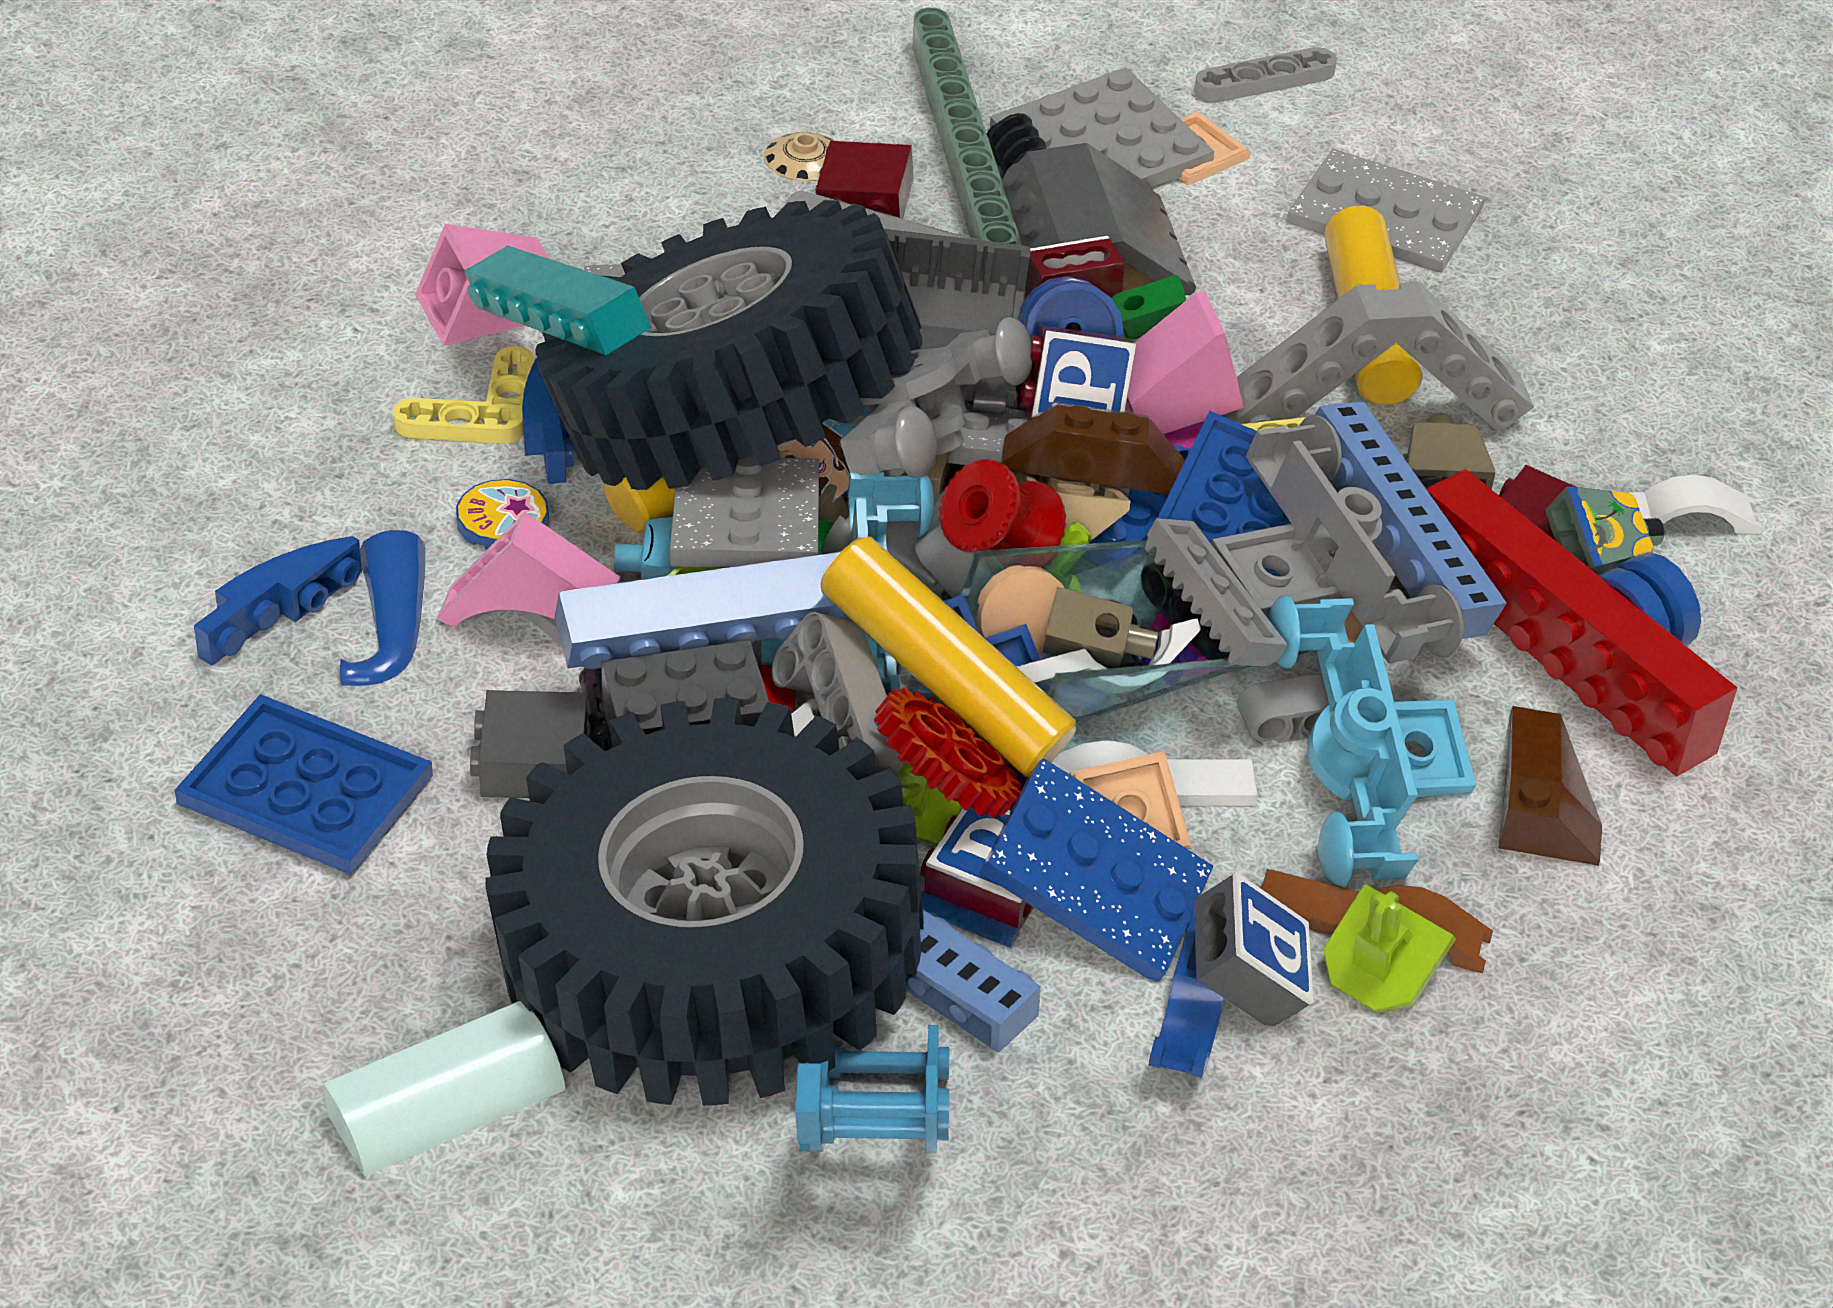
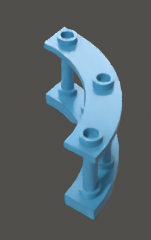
M928 1025L927 1052L841 1051V1046L834 1045L836 1068L828 1072V1061L820 1064H809L807 1061L806 1064L798 1063L795 1113L797 1141L800 1152H824L825 1144H834V1139L836 1138L925 1139L926 1153H937V1140L949 1141V1089H938V1080H949V1047H939V1025ZM841 1073L926 1074V1092L839 1091V1086H829V1079L840 1078Z

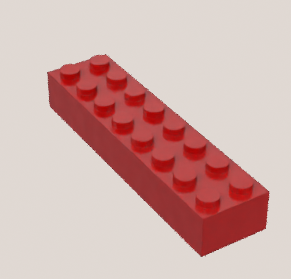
M1467 469L1426 488L1506 601V605L1494 622V625L1511 638L1512 643L1518 650L1528 652L1544 666L1550 677L1560 679L1577 693L1580 701L1585 706L1596 709L1612 723L1617 733L1625 737L1628 736L1646 751L1649 759L1654 764L1664 766L1676 777L1718 753L1737 692V686Z

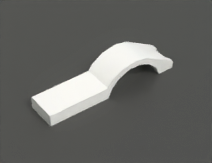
M1694 474L1671 477L1651 486L1646 492H1628L1636 498L1643 518H1659L1663 524L1673 517L1691 512L1712 513L1725 518L1734 527L1735 534H1762L1763 531L1762 524L1755 520L1752 511L1756 505L1754 498L1712 477Z
M1198 618L1171 625L1170 629L1159 632L1158 649L1150 664L1142 671L1131 674L1107 669L1095 662L1085 648L1017 666V668L1036 685L1078 675L1086 683L1106 690L1128 689L1162 672L1198 634L1201 628Z
M1105 740L1083 743L1065 750L1051 763L1069 774L1077 770L1148 755V753L1129 743ZM1167 759L1180 806H1256L1258 794L1252 759Z

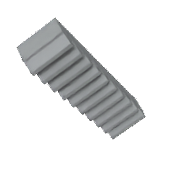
M1156 518L1147 534L1148 539L1145 550L1150 553H1156L1154 559L1156 564L1165 565L1163 571L1165 577H1174L1173 588L1183 589L1181 599L1192 602L1190 611L1193 614H1202L1200 624L1211 627L1210 638L1221 639L1219 650L1221 652H1230L1228 662L1232 665L1270 666L1273 662H1278L1288 644L1194 521Z

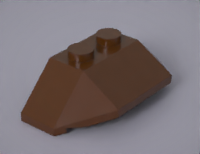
M1063 402L1053 403L1005 435L1001 463L1013 472L1169 495L1185 462L1181 454L1147 415Z

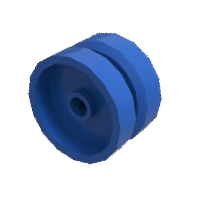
M1069 276L1049 279L1034 288L1021 305L1018 318L1027 329L1030 337L1031 335L1038 336L1039 325L1065 328L1071 322L1078 324L1077 329L1073 330L1123 337L1124 334L1121 313L1112 298L1088 281Z
M1651 552L1638 554L1620 563L1615 569L1599 574L1602 579L1687 647L1697 638L1701 625L1698 598L1691 582L1681 569L1666 557Z

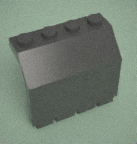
M1088 143L1029 151L1018 163L1013 164L1001 179L1022 245L1036 248L1109 236L1123 261L1154 281L1180 275L1185 295H1191L1195 292L1196 285L1160 195L1152 190L1151 185Z
M884 229L922 326L919 330L923 342L921 349L918 350L946 347L960 333L989 330L990 336L996 335L998 325L1002 319L1013 317L1018 320L1024 300L1031 246ZM1003 376L982 378L976 384L959 385L964 403L965 400L973 401V409L1004 413L1005 405L1014 406L1016 385L1009 384ZM914 398V401L919 403L918 398Z

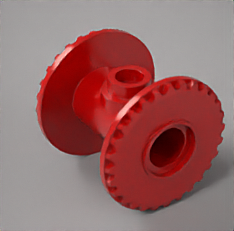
M983 459L963 466V469L956 472L955 477L950 479L948 487L944 489L945 493L941 497L942 503L939 507L940 527L947 541L958 550L966 553H980L990 549L1003 564V569L1018 565L1041 568L1043 564L1050 561L1051 556L1056 554L1057 548L1061 545V539L1065 535L1064 529L1067 524L1065 523L1067 517L1065 506L1058 493L1044 483L1027 481L1018 484L1015 475L1007 466L995 460Z

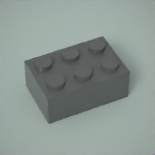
M750 640L601 661L602 705L609 730V720L632 712L646 735L663 730L661 704L685 701L690 725L710 724L714 698L739 699L743 725L754 727L766 703L770 702Z

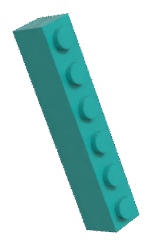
M508 245L464 270L470 283L467 287L469 297L478 309L604 355L611 353L651 328L634 286Z

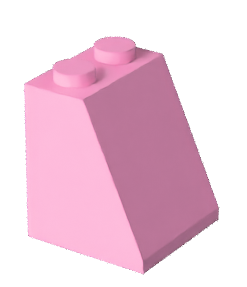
M451 224L444 225L415 293L443 346L525 326L478 309L469 297L467 287L470 283L464 270L507 245L550 259L536 237Z
M1204 290L1195 293L1134 342L1136 343L1125 412L1147 415L1163 434L1205 421L1209 410L1219 415H1224L1244 408L1225 332Z

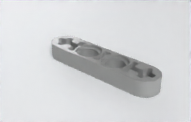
M1317 47L1207 68L1197 73L1194 92L1198 98L1204 101L1222 102L1326 81L1335 74L1337 57L1332 51ZM1277 71H1286L1289 73H1280ZM1242 78H1251L1254 80H1244Z

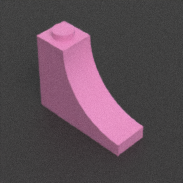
M524 512L450 586L437 619L446 625L456 626L471 616L495 610L527 611L555 619L560 591L617 584L620 576L530 514Z

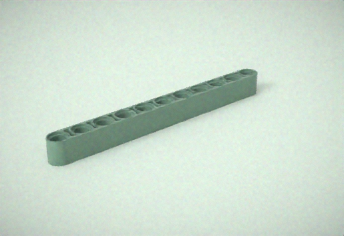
M935 7L922 8L914 14L913 51L970 238L1022 245L950 18L942 9Z

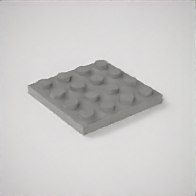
M1127 67L990 116V127H992L995 123L1009 115L1024 113L1031 118L1033 126L1038 129L1039 136L1046 143V148L1088 143L1151 185V187L1181 177V173L1185 169H1192L1214 160V151Z

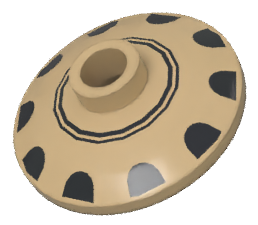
M813 132L785 134L768 144L764 152V159L767 166L782 177L796 181H817L829 142L835 140Z

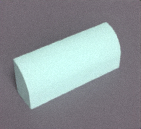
M521 1001L324 1083L327 1115L364 1177L566 1090L558 1057L544 1027L534 1012H529Z

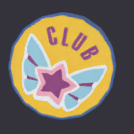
M512 479L489 480L474 485L462 494L456 505L457 529L466 541L473 545L474 542L485 545L487 550L524 512H527L548 527V501L540 490L526 482Z

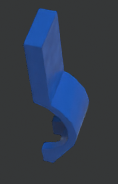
M1195 910L1192 912L1174 972L1162 1029L1159 1037H1155L1148 1066L1164 1067L1202 1078L1208 1066L1224 998L1197 980Z

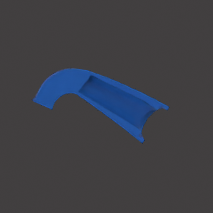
M389 530L371 536L364 540L361 545V565L369 591L379 647L374 656L363 661L348 662L340 659L342 686H367L388 681L399 675L409 665L414 655L421 622L426 554L425 544L417 534L409 531Z

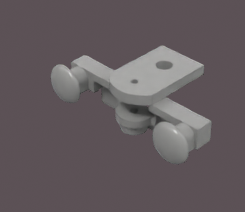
M1006 317L999 323L996 335L990 336L989 330L960 333L946 347L911 351L915 361L913 366L907 373L891 375L895 387L884 398H860L862 406L882 404L840 440L849 472L859 475L884 472V476H901L906 472L912 478L925 476L932 468L936 455L950 452L961 446L964 442L961 428L966 423L964 413H967L959 385L976 384L982 378L1003 376L1011 385H1019L1027 379L1033 363L1030 358L1032 341L1025 326L1013 317ZM914 398H918L921 409L916 407Z
M1310 415L1298 427L1286 428L1283 425L1257 430L1246 458L1291 524L1212 539L1211 545L1265 616L1268 618L1273 603L1282 595H1289L1295 604H1318L1320 599L1353 598L1354 606L1351 611L1362 627L1370 624L1375 625L1381 653L1388 664L1416 658L1423 644L1430 652L1437 656L1445 657L1452 654L1462 641L1464 619L1460 605L1450 591L1439 585H1428L1420 591L1416 598L1406 599L1400 589L1392 590L1386 594L1395 574L1375 547V543L1382 531V520L1380 518L1382 507L1379 500L1373 494L1362 488L1346 487L1337 493L1330 483L1339 471L1342 458L1340 440L1331 423L1321 416ZM1264 568L1278 572L1281 577L1271 575Z

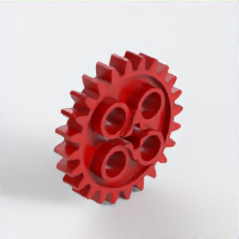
M905 687L901 691L894 688L875 710L877 715L874 721L880 725L877 731L888 738L885 742L886 746L896 750L899 753L897 759L901 762L909 763L913 767L911 773L914 776H923L927 780L928 787L931 790L937 788L947 801L953 800L958 802L966 811L971 806L979 816H983L986 812L991 818H995L997 815L1003 817L1018 799L1022 783L1015 779L1018 773L1007 766L1009 762L993 746L971 729L954 711L945 705L939 704L933 696H930L927 700L918 690H915L912 694Z

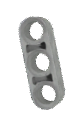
M1322 673L1252 684L1244 689L1237 699V707L1253 742L1258 746H1263L1262 742L1272 740L1283 743L1308 739V735L1318 717L1329 705Z

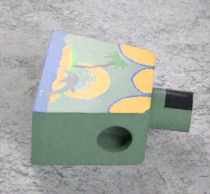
M1566 487L1545 509L1555 541L1597 575L1607 570L1615 569L1620 563L1635 555L1646 552L1653 553V546L1660 545L1664 539V526L1659 518H1643L1636 498L1628 492Z

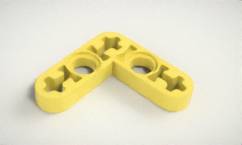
M509 346L498 351L494 357L486 402L408 398L400 401L393 409L394 429L403 437L416 439L511 443L517 441L524 434L522 415L523 393L528 374L534 363V354L529 349L520 346ZM512 364H518L517 375L509 374ZM507 392H513L520 395L516 398L500 397L501 394ZM417 416L416 419L411 420V417ZM434 417H439V422H434ZM454 419H466L470 421L469 423L464 425H453L449 423L451 420ZM479 419H483L484 424H479ZM507 421L506 425H501V422Z

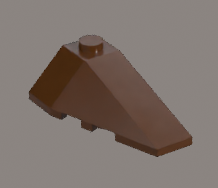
M1512 706L1498 848L1599 866L1602 823L1561 714Z

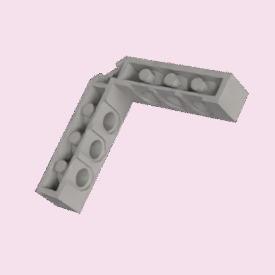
M1419 282L1400 283L1399 289L1377 290L1375 284L1356 285L1238 375L1236 378L1244 408L1224 415L1226 418L1240 424L1297 418L1395 343L1495 430H1504L1533 409L1534 406L1519 372Z

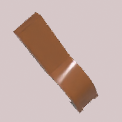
M1267 869L1261 887L1266 893L1307 920L1310 930L1330 935L1334 933L1359 894V891ZM1394 885L1376 889L1384 895L1390 891L1394 892L1399 897L1398 903L1453 934L1456 940L1447 953L1451 958L1453 966L1483 973L1486 960L1479 956L1482 941L1490 943L1493 933L1492 929L1447 897L1423 887Z

